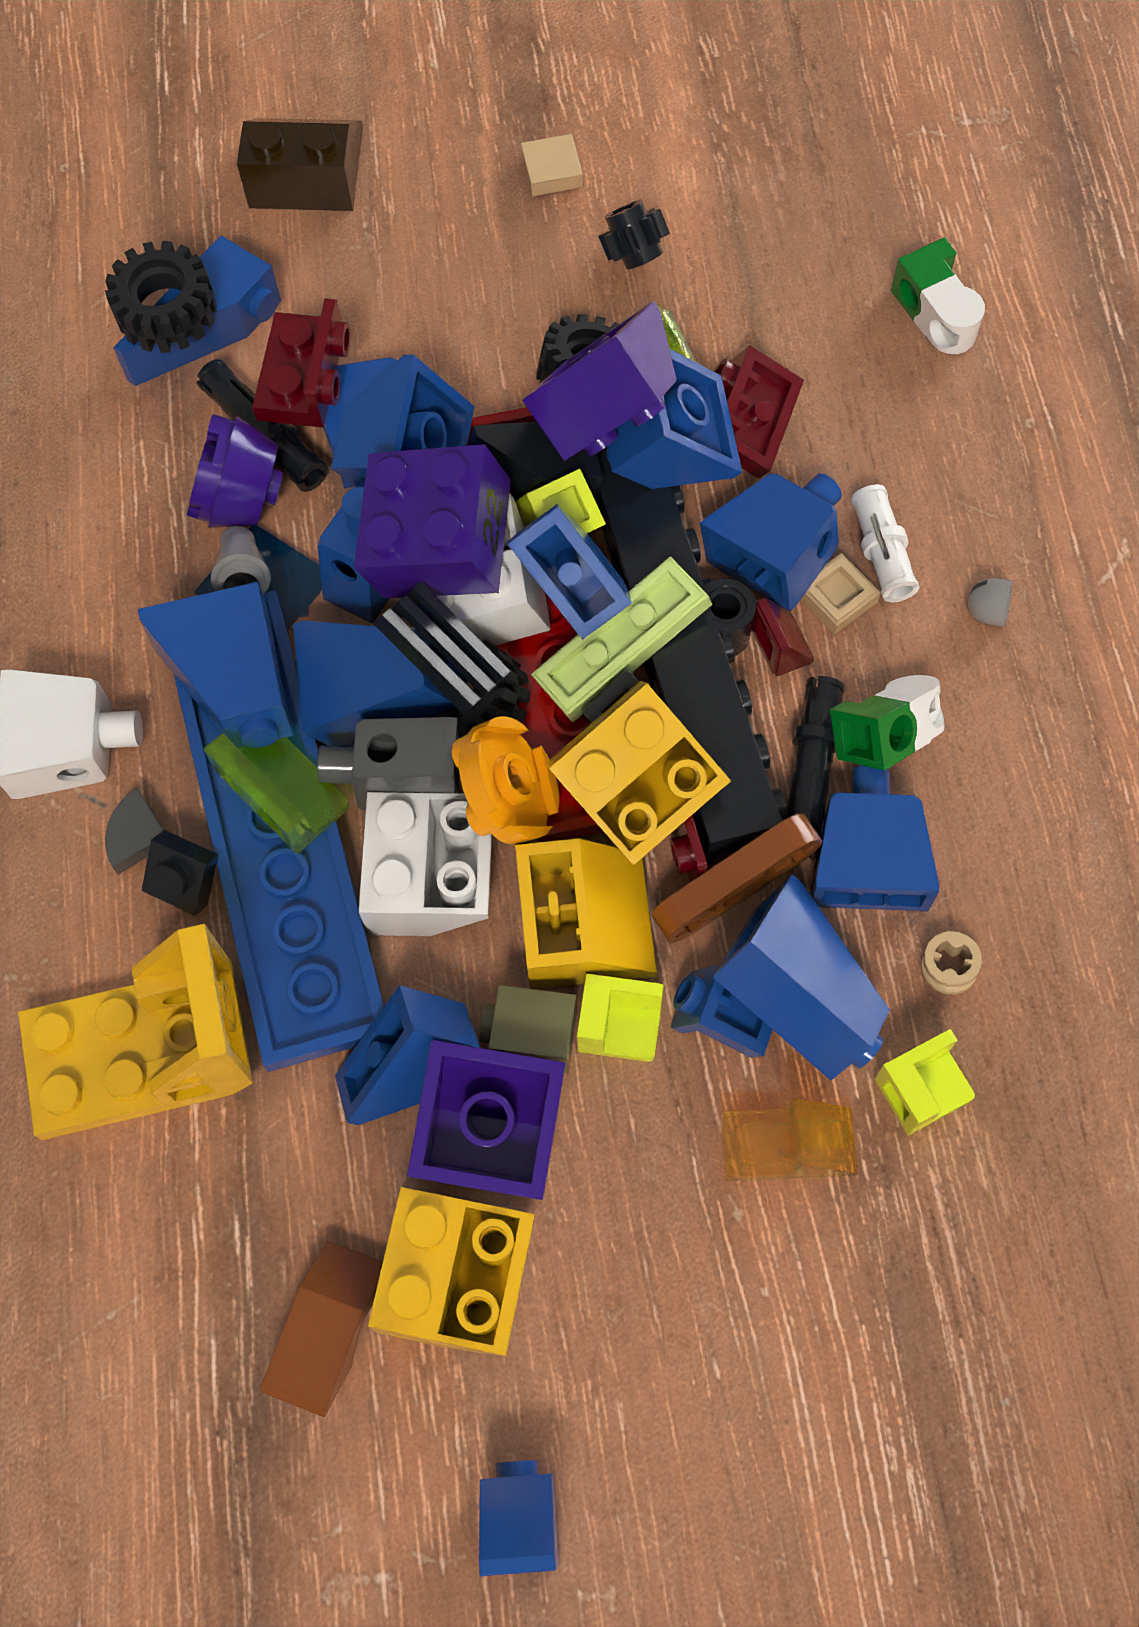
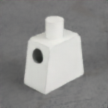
M1 670L0 786L11 799H22L103 782L109 775L110 748L140 747L142 745L143 723L140 712L138 710L112 712L111 701L98 681L91 678L18 670Z

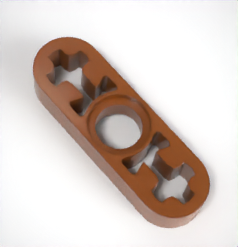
M805 814L791 816L663 900L653 910L652 917L669 943L680 941L694 934L807 859L821 846L823 841Z

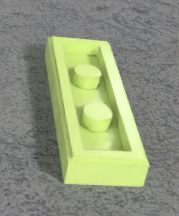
M671 556L628 592L632 601L631 605L583 640L579 635L575 636L531 674L572 723L583 715L580 711L623 670L627 669L630 673L635 671L712 605L709 596Z

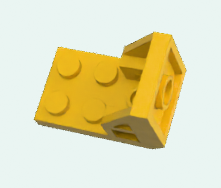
M205 924L177 930L131 968L134 985L18 1012L35 1137L40 1140H46L233 1095L253 1084L232 962Z

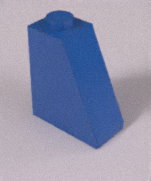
M258 582L138 609L139 620L156 653L233 749L245 746L250 748L265 747L274 743L277 739L294 735L271 617Z
M305 620L293 624L302 733L329 746L350 747L354 745L356 723L362 719L427 718L455 707L376 626ZM411 629L427 646L430 645L417 630ZM448 662L446 665L459 677V672Z
M791 874L755 908L712 977L827 1078L832 1080L851 1064L860 1069L876 1055L884 1042V1039L878 1034L890 1009L803 883Z

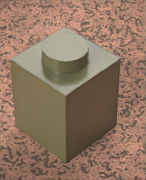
M498 985L496 1004L485 1003L479 1040L483 1043H489V1050L566 1063L564 1073H569L577 1017L576 995Z

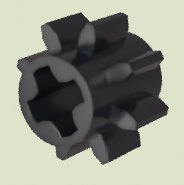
M637 200L605 216L609 231L602 233L598 237L608 261L613 259L615 262L622 259L626 269H633L654 260L663 253L660 238L669 235L670 231L661 209L655 210L651 208L647 211L643 201Z

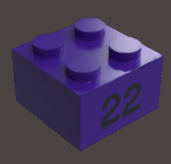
M486 445L368 454L354 569L383 598H402L405 595L408 596L421 581L436 596L499 593L511 479Z

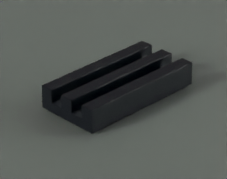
M422 581L413 588L408 596L402 597L392 609L389 608L383 613L375 624L464 716L510 672ZM403 618L430 643L429 646L402 621ZM448 662L474 687L473 690L446 665Z

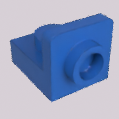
M720 964L693 970L679 984L674 995L673 1006L676 1012L671 1028L682 1034L699 1031L750 1058L764 1056L773 1030L712 977Z

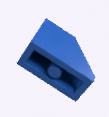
M558 504L554 505L507 541L511 550L582 640L632 604L624 580L591 537Z
M398 986L335 1075L347 1123L361 1125L420 1104L431 1040L480 1048L464 1003L405 986Z
M538 1460L495 1463L496 1478L480 1479V1577L557 1570L560 1560L554 1474H539Z

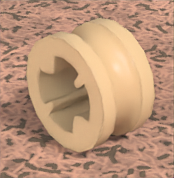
M954 931L940 933L928 942L921 961L923 976L934 990L943 994L957 995L965 992L976 980L982 965V953L977 943L968 935ZM945 950L951 957L961 954L965 958L961 968V972L964 974L958 975L952 968L946 969L943 972L937 968L942 954L938 952Z

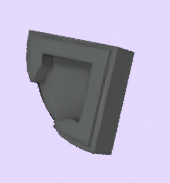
M138 788L130 792L117 805L106 829L105 847L107 856L118 875L147 858L151 839L164 830Z

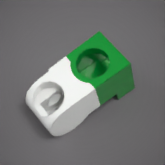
M943 237L898 259L891 292L935 348L946 354H960L968 351L974 345L985 313V304L982 297L975 290L964 287L952 271L957 252L948 240Z
M926 675L901 677L889 682L885 690L860 703L844 701L831 708L830 714L837 760L885 771L929 744L931 739L941 734L945 728L939 699L941 692L940 681L935 677Z

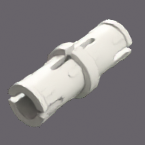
M878 484L863 487L856 491L850 500L864 535L861 541L864 557L873 562L884 600L892 603L906 600L915 595L920 588L906 552L909 544L906 531L896 523L885 487Z

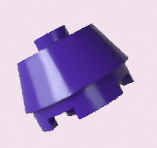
M212 414L186 516L209 522L208 528L257 526L264 502L275 505L283 476V471L273 469L278 444L239 416H236L234 421Z

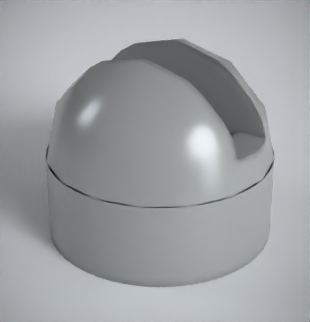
M989 578L983 579L973 586L967 603L969 613L976 621L991 626H1006L1013 580Z

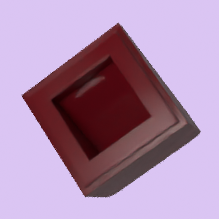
M767 598L757 600L752 633L772 674L778 677L810 665L814 661L813 654L792 614Z

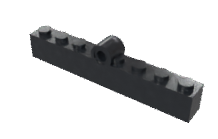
M607 447L597 453L604 478L595 497V502L606 523L601 527L612 566L624 580L628 592L671 556L703 589L712 603L707 610L646 660L643 665L650 687L731 780V782L692 814L707 864L721 862L778 823L789 818L787 804L779 787L771 789L765 769L770 768V756L764 736L761 733L753 734L748 716L752 714V703L748 687L744 680H735L730 663H734L735 656L743 652L749 643L756 611L755 597L746 585L737 580L721 578L711 581L709 577L701 578L697 563L701 560L698 538L693 528L685 529L680 515L684 514V499L680 485L651 489L612 472L607 458Z

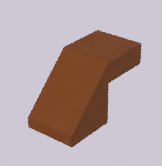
M330 1241L325 1243L299 1286L262 1381V1393L319 1416H326L352 1367L359 1330L373 1306L383 1264L382 1261Z

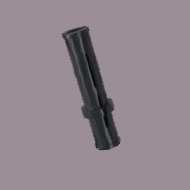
M220 359L212 360L202 367L197 376L200 379L197 381L198 387L213 399L232 420L235 421L236 416H239L278 444L274 464L281 468L301 491L308 492L317 488L326 478L327 474L324 471L328 470V466L303 443L298 429L293 424L256 421L252 409L255 393L235 375L224 361Z
M827 676L818 677V687L816 686V678L810 677L806 680L803 715L800 725L794 728L792 744L794 746L797 745L787 805L789 817L805 814L819 836H821L825 815L831 764L833 762V755L836 753L830 709L841 704L845 688L843 682ZM818 848L808 858L811 860L817 859L820 849Z

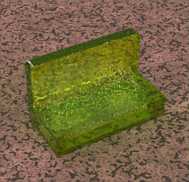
M222 733L204 748L216 773L297 855L350 808L348 798L333 783H319L318 768L287 737L277 739L274 743L265 747L250 748L245 746L237 748Z

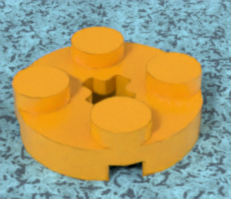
M500 716L473 727L466 736L456 739L452 745V758L459 769L462 788L468 801L466 818L473 831L480 836L492 834L499 841L509 845H519L548 834L553 826H546L548 816L558 813L559 790L556 776L548 768L547 762L550 759L543 747L540 745L531 749L527 741L520 735L529 730L521 722L513 718Z

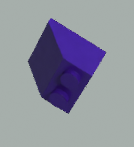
M652 301L563 362L522 399L564 461L582 449L586 451L589 457L595 455L618 438L619 435L615 428L631 419L635 427H638L666 407L662 396L672 387L677 379L661 312L655 302Z
M431 1040L407 1177L543 1200L566 1063Z

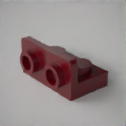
M324 299L321 316L274 313L252 405L256 421L324 428L328 406H336L339 399L340 374L337 370L339 357H347L351 339L350 325L348 322H342L337 299Z
M749 345L731 361L727 358L723 359L714 372L722 376L741 468L760 479L772 469L804 379Z

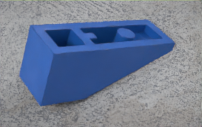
M221 235L200 256L203 266L206 268L217 303V312H212L214 322L211 328L202 325L205 336L199 341L192 335L188 336L187 340L190 347L180 350L178 342L170 343L171 353H161L157 343L154 344L152 352L142 350L139 341L133 345L124 336L113 348L127 381L137 386L247 338L261 322L271 318L281 302L272 266ZM170 288L154 306L171 302L181 293V290Z

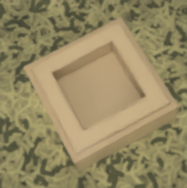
M572 134L521 143L522 160L532 197L583 187V173Z
M840 553L824 566L801 598V601L835 635L878 603L881 592Z

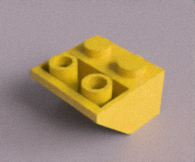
M639 681L547 762L550 771L633 865L731 782L728 776L648 683Z
M580 838L515 845L530 989L585 984L586 974L623 979L657 976L643 859H640L633 865L619 848Z
M400 1187L368 1327L378 1334L439 1347L506 1356L535 1214Z

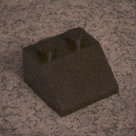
M257 118L243 121L237 167L249 208L353 211L363 130L362 121Z

